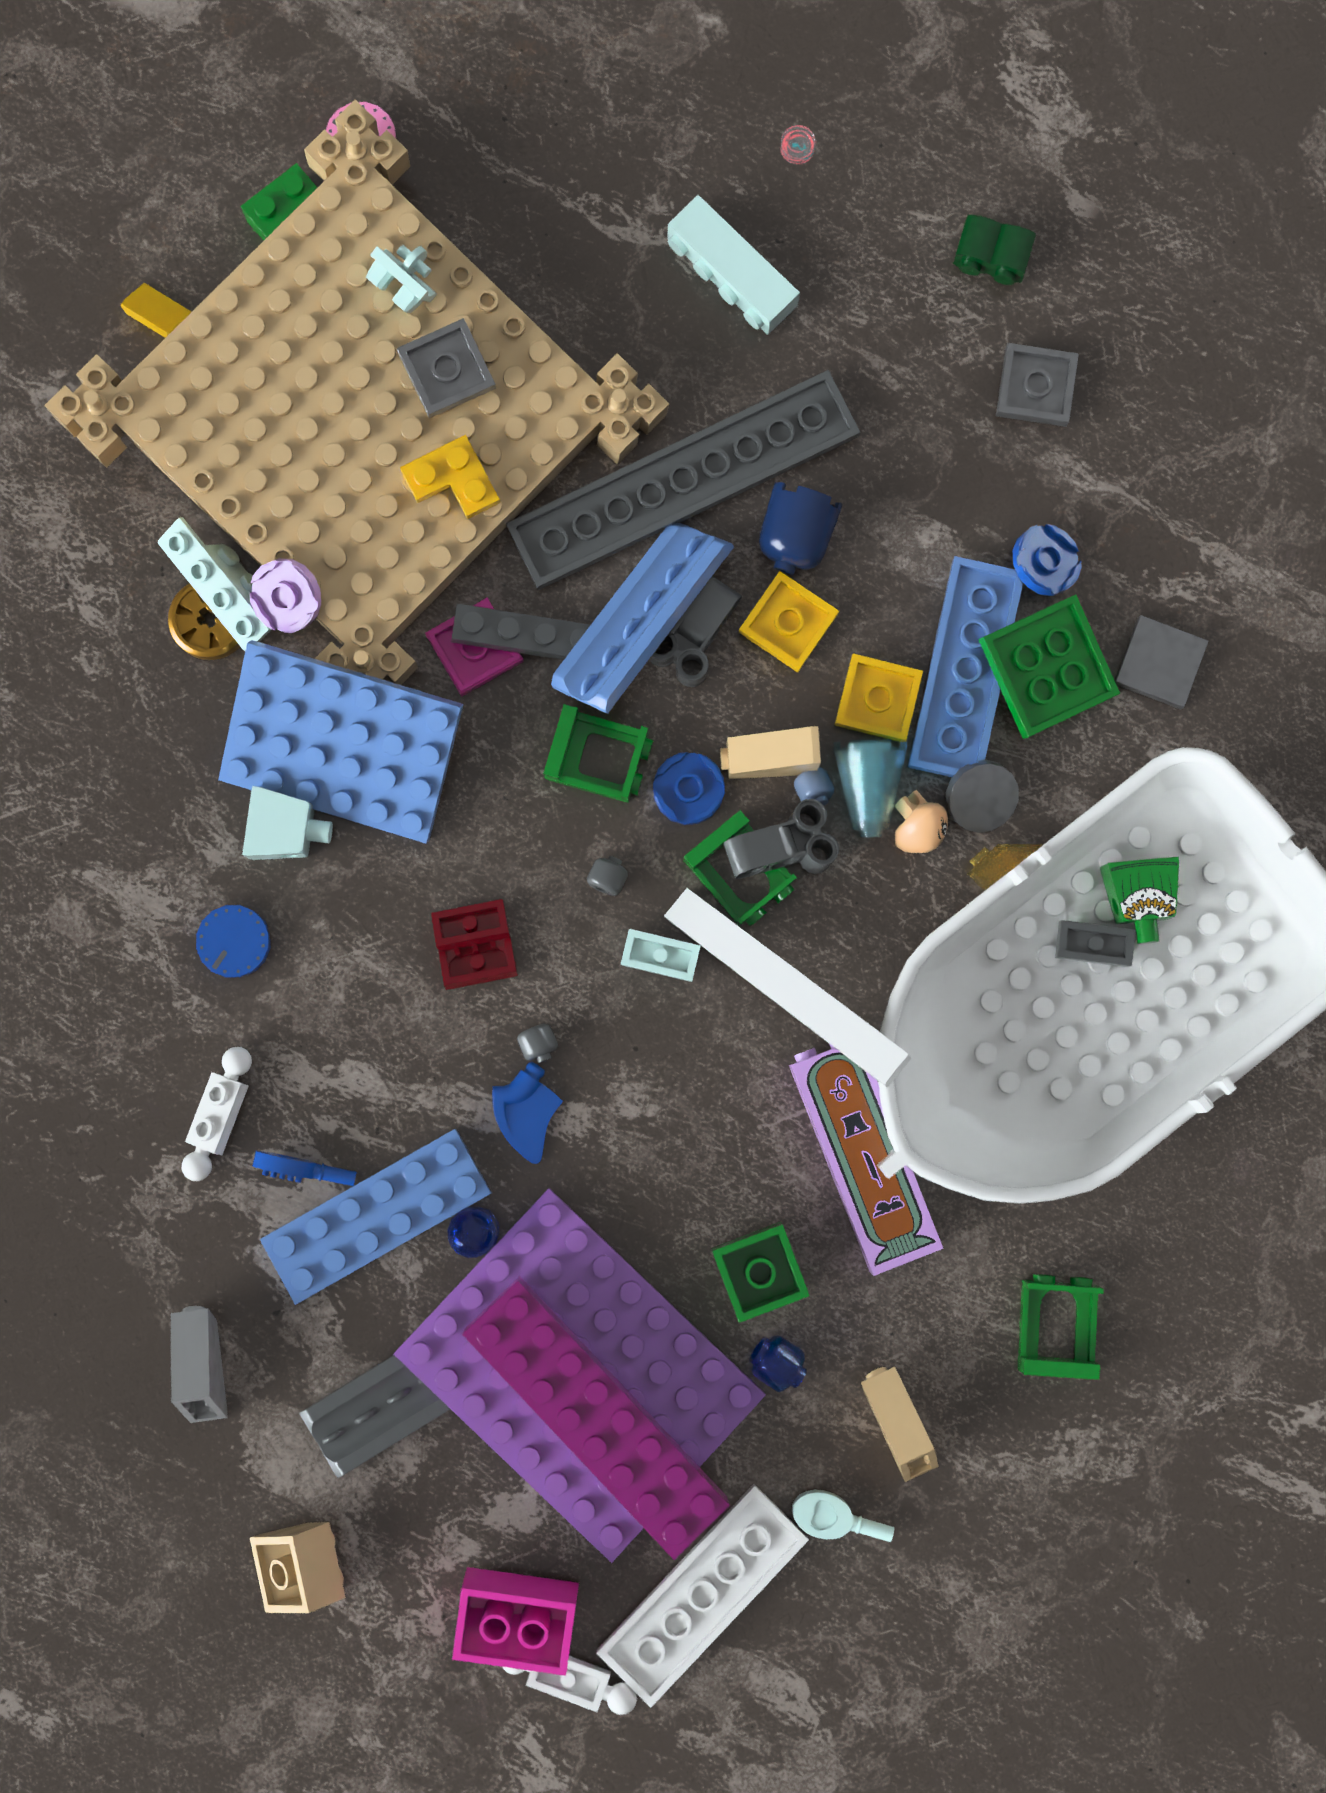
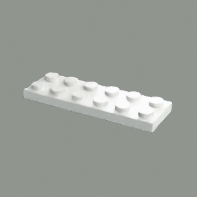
M753 1484L599 1646L596 1653L651 1708L809 1541L808 1536Z

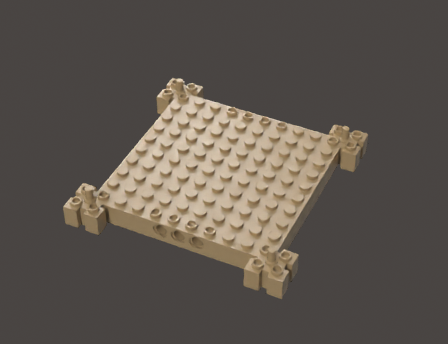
M355 99L335 119L338 132L333 137L324 129L304 149L308 166L324 182L142 362L121 380L119 375L96 354L76 374L82 384L74 392L64 385L44 406L106 468L127 448L121 440L125 435L260 566L279 558L293 559L305 565L315 576L321 591V606L315 619L343 645L339 649L331 642L315 659L402 685L417 670L418 666L416 661L394 640L506 528V523L514 520L597 435V446L618 465L637 446L639 438L637 430L640 428L648 435L667 416L669 403L649 383L642 390L636 387L638 373L618 353L597 373L595 382L393 186L410 168L408 150L388 130L379 136L376 119ZM402 245H405L411 252L418 246H422L428 252L424 263L431 269V272L426 278L417 271L414 274L437 293L431 302L423 301L412 313H406L392 300L403 286L400 281L394 278L385 291L380 290L370 282L366 275L375 261L370 255L376 247L381 248L383 251L385 249L389 250L403 263L405 260L397 254V250ZM464 318L496 384V389L429 419L398 355L397 348ZM466 434L500 499V503L469 519L466 518L451 487L417 503L400 467Z

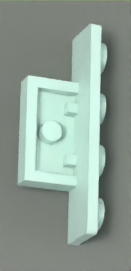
M179 517L158 540V544L241 648L246 651L249 641L260 642L272 630L265 626L256 616L250 603L253 575L248 573L240 564L239 556L232 548L225 544L205 545L185 519Z

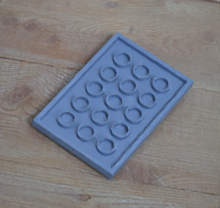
M251 640L246 646L218 780L252 790V786H257L311 803L314 810L427 844L430 840L464 704Z

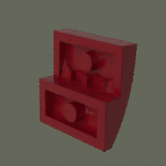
M503 899L431 913L435 942L439 952L443 983L446 990L518 976Z

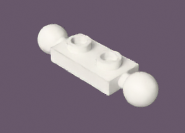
M242 1047L228 1049L222 1057V1066L225 1070L224 1076L212 1072L185 1141L196 1146L195 1151L189 1153L182 1162V1172L189 1180L201 1181L208 1177L212 1170V1162L209 1158L210 1152L223 1155L249 1086L238 1082L239 1076L247 1073L252 1065L250 1053Z
M571 1656L568 1659L566 1676L503 1667L510 1674H520L524 1671L530 1672L526 1686L598 1712L602 1700L607 1701L609 1708L619 1715L631 1712L637 1702V1694L625 1682L616 1683L613 1686L608 1685L611 1671Z

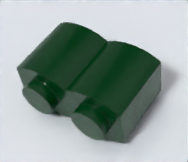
M967 215L953 264L958 266L959 270L967 275L977 276L980 273H987L993 276L994 280L1000 284L1012 285L1014 282L1021 283L1036 233L1020 226L1001 224L987 217Z

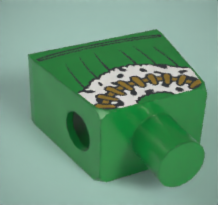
M1179 857L1111 862L1101 866V875L1116 924L1135 923L1137 944L1160 942L1157 921L1168 920L1176 916Z

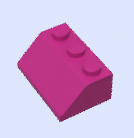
M467 1567L461 1588L452 1660L566 1676L579 1583Z

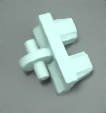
M402 245L397 250V254L405 260L403 263L387 249L383 251L381 248L376 247L370 256L375 261L369 269L366 278L380 290L384 291L394 278L400 281L403 286L392 300L404 312L412 313L423 301L431 302L437 295L434 290L414 274L417 271L426 278L431 272V269L424 263L428 252L422 246H418L411 252L405 245Z

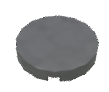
M990 760L978 761L979 763L967 764L960 768L951 778L946 790V802L948 803V811L951 817L964 829L977 833L992 831L1005 824L1014 813L1019 801V786L1013 774L1000 763Z

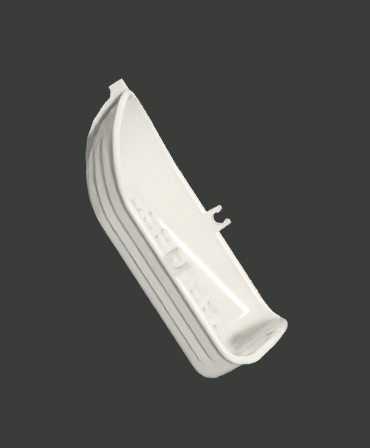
M1181 747L1167 751L1152 759L930 933L908 958L890 995L880 1033L912 1057L888 1088L879 1082L881 1106L886 1129L893 1146L890 1154L877 1164L886 1178L892 1177L904 1166H907L919 1176L948 1189L986 1201L1008 1203L1053 1201L1089 1192L1118 1177L1196 1113H1207L1214 1107L1213 1102L1224 1094L1229 1095L1237 1089L1234 1085L1236 1081L1326 1010V871L1307 847L1301 850L1293 843L1291 837L1295 835V832L1267 799L1225 757L1210 750ZM1179 857L1176 916L1168 920L1157 921L1160 942L1137 944L1135 932L1131 967L1055 958L1058 926L1061 920L1135 929V923L1116 924L1101 875V866L1111 862Z

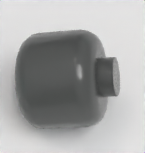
M609 856L608 859L598 858L593 863L587 877V882L592 888L604 894L616 896L621 892L628 877V872L621 866L622 861L616 857Z
M547 1023L533 1026L517 1036V1042L524 1058L528 1061L537 1059L538 1064L551 1059L550 1053L558 1048V1042L552 1027Z

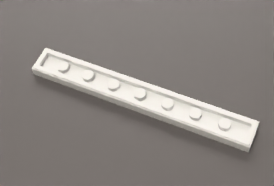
M688 888L664 915L673 925L887 1088L912 1058L906 1051Z

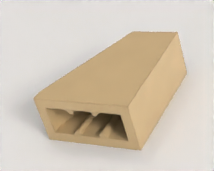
M818 726L728 737L727 748H720L721 770H728L729 779L796 776L805 771H817L821 764Z
M881 1367L867 1374V1380L861 1382L863 1391L904 1481L907 1482L939 1467L932 1442L896 1368L893 1367L887 1370L886 1367Z

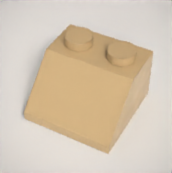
M329 1522L305 1523L250 1537L266 1613H311L346 1598L343 1588L344 1578L339 1568L335 1551V1537Z

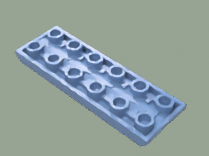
M675 523L666 527L556 669L551 683L553 689L608 714L734 548L733 544L715 536L704 534L682 523Z

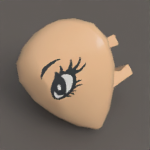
M917 790L913 791L908 798L904 796L897 802L895 808L905 819L895 830V844L897 848L910 853H928L936 849L943 842L948 829V816L945 808L939 803L927 802Z

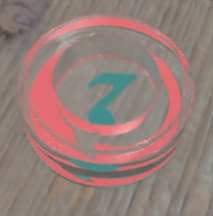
M795 125L785 130L781 137L780 151L786 161L792 164H804L813 157L816 138L809 128Z

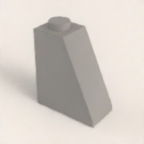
M202 1306L185 1307L182 1312L171 1313V1402L190 1423L228 1418L217 1319L208 1308L205 1309Z

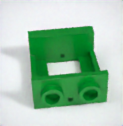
M741 810L687 853L683 861L737 926L740 927L746 922L751 927L767 913L763 909L765 905L773 899L779 904L795 890L791 884L797 877L794 873L791 875L785 867L764 872L770 885L768 895L760 902L750 904L738 898L707 859L724 846V842L728 839L754 831L749 825V819Z
M1033 1274V1281L1022 1280L1018 1371L1024 1375L1099 1380L1100 1364L1095 1362L1098 1294H1103L1104 1288L1093 1285V1279L1087 1277H1070V1283L1055 1282L1056 1276ZM1051 1290L1067 1291L1072 1294L1075 1300L1074 1359L1038 1356L1040 1305L1042 1298Z

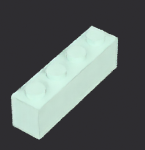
M699 195L668 223V244L671 249L681 257L685 255L693 263L694 270L705 281L710 279L719 288V294L728 304H736L744 312L743 315L746 321L757 330L761 328L768 335L798 306L800 292Z

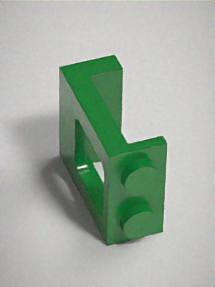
M564 704L543 774L546 780L629 803L631 794L638 795L643 774L637 773L641 759L648 761L653 740L648 738L647 727L641 726V729L633 728L578 711V708ZM589 735H601L632 744L635 747L624 784H616L588 776L579 771L580 761Z

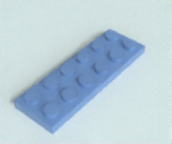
M957 556L953 558L908 768L953 777L965 765L979 763L978 761L985 760L1000 687L978 639L1015 622L1023 585L1015 569Z
M454 1129L266 1235L260 1241L296 1305L490 1195L492 1192L457 1129Z

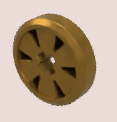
M191 584L183 587L174 597L168 613L169 629L176 643L188 654L204 660L221 659L238 650L240 645L218 618L214 619L216 624L213 627H209L207 624L201 625V621L205 620L203 615L206 612H210L212 615L215 614Z

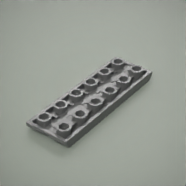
M392 1355L304 1409L299 1414L319 1445L336 1477L339 1478L449 1411L450 1408L395 1355Z

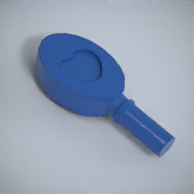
M257 1150L252 1165L255 1168L262 1169V1175L264 1176L269 1175V1171H271L270 1177L275 1178L277 1173H280L279 1179L284 1180L285 1175H288L287 1180L293 1181L294 1176H296L295 1181L301 1183L302 1178L354 1186L357 1173L355 1171L326 1166L324 1163L318 1164L305 1159Z

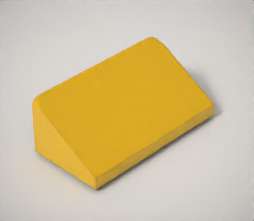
M146 283L138 287L121 304L127 315L165 338L191 313L190 310Z

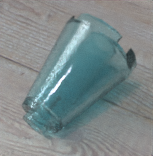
M891 739L850 740L848 747L841 748V741H834V754L852 829L859 830L860 837H881L882 830H888L890 827L907 751V741L900 740V747H891Z

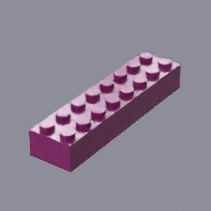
M520 1276L464 1329L462 1335L673 1560L730 1506L726 1494Z

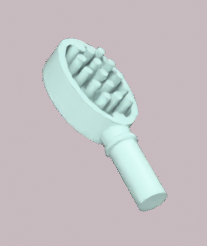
M805 1491L799 1494L792 1503L794 1520L804 1532L821 1539H837L853 1531L856 1534L861 1533L888 1542L892 1541L894 1527L862 1518V1516L853 1515L848 1504L841 1497L829 1491Z

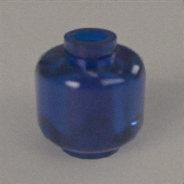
M774 1335L769 1339L763 1337L749 1358V1362L752 1363V1375L777 1392H783L790 1386L798 1387L807 1373V1369L803 1367L805 1362L804 1352L779 1335Z

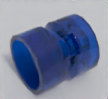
M471 1206L457 1213L448 1227V1240L452 1249L459 1255L467 1258H477L486 1254L497 1243L500 1235V1224L496 1215L482 1206Z

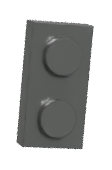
M1061 920L1058 926L1055 958L1131 967L1136 929Z

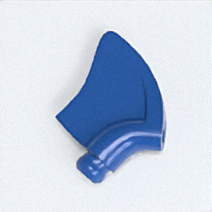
M529 1062L525 1070H521L511 1083L504 1086H493L492 1106L496 1122L506 1140L525 1159L533 1164H538L543 1154L548 1123L563 1101L539 1082L545 1075V1070L534 1062Z

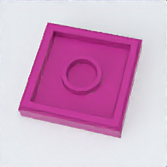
M488 598L473 605L494 609ZM455 616L425 632L426 637L461 697L524 662L521 654L518 652L452 643Z

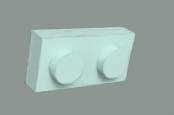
M629 929L621 965L692 982L700 945Z

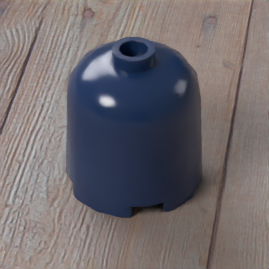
M776 482L773 486L760 532L759 545L762 553L775 562L774 569L794 575L796 569L808 570L815 568L821 563L843 504L840 502L830 504L832 497L803 486H798L796 492L785 490V483Z

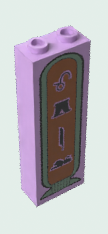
M829 1044L830 1050L817 1054L815 1048L794 1055L796 1063L789 1065L869 1272L875 1276L944 1249L913 1170L904 1166L892 1177L886 1178L877 1166L893 1149L886 1129L878 1081L831 1044Z

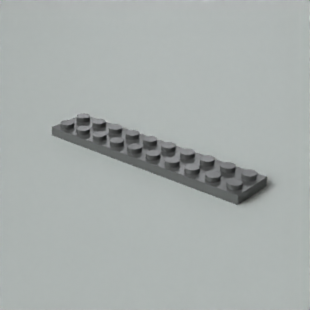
M827 370L506 523V527L537 590H540L662 532L672 524L685 521L858 438L861 432L832 375Z

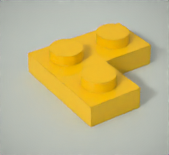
M466 434L400 467L417 503L450 487L467 519L500 503V499Z

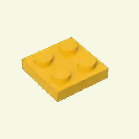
M779 571L739 628L738 633L796 672H799L839 614V610Z
M852 654L835 726L905 743L923 671Z

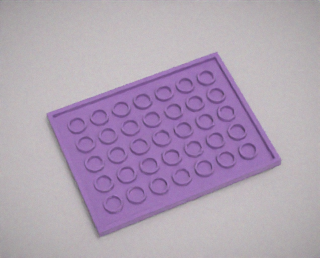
M548 1188L394 1352V1355L612 1563L643 1530V1527L462 1335L464 1329L520 1276L699 1467L766 1394L558 1195Z

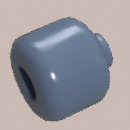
M821 767L817 771L802 772L794 781V788L800 801L815 799L826 805L834 794V785L827 771Z

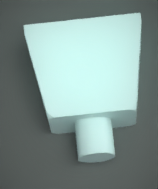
M252 786L242 855L253 860L308 857L310 841L330 843L333 823L330 821L314 820L315 810L313 805L307 801Z

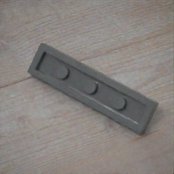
M457 604L451 642L564 660L590 625Z

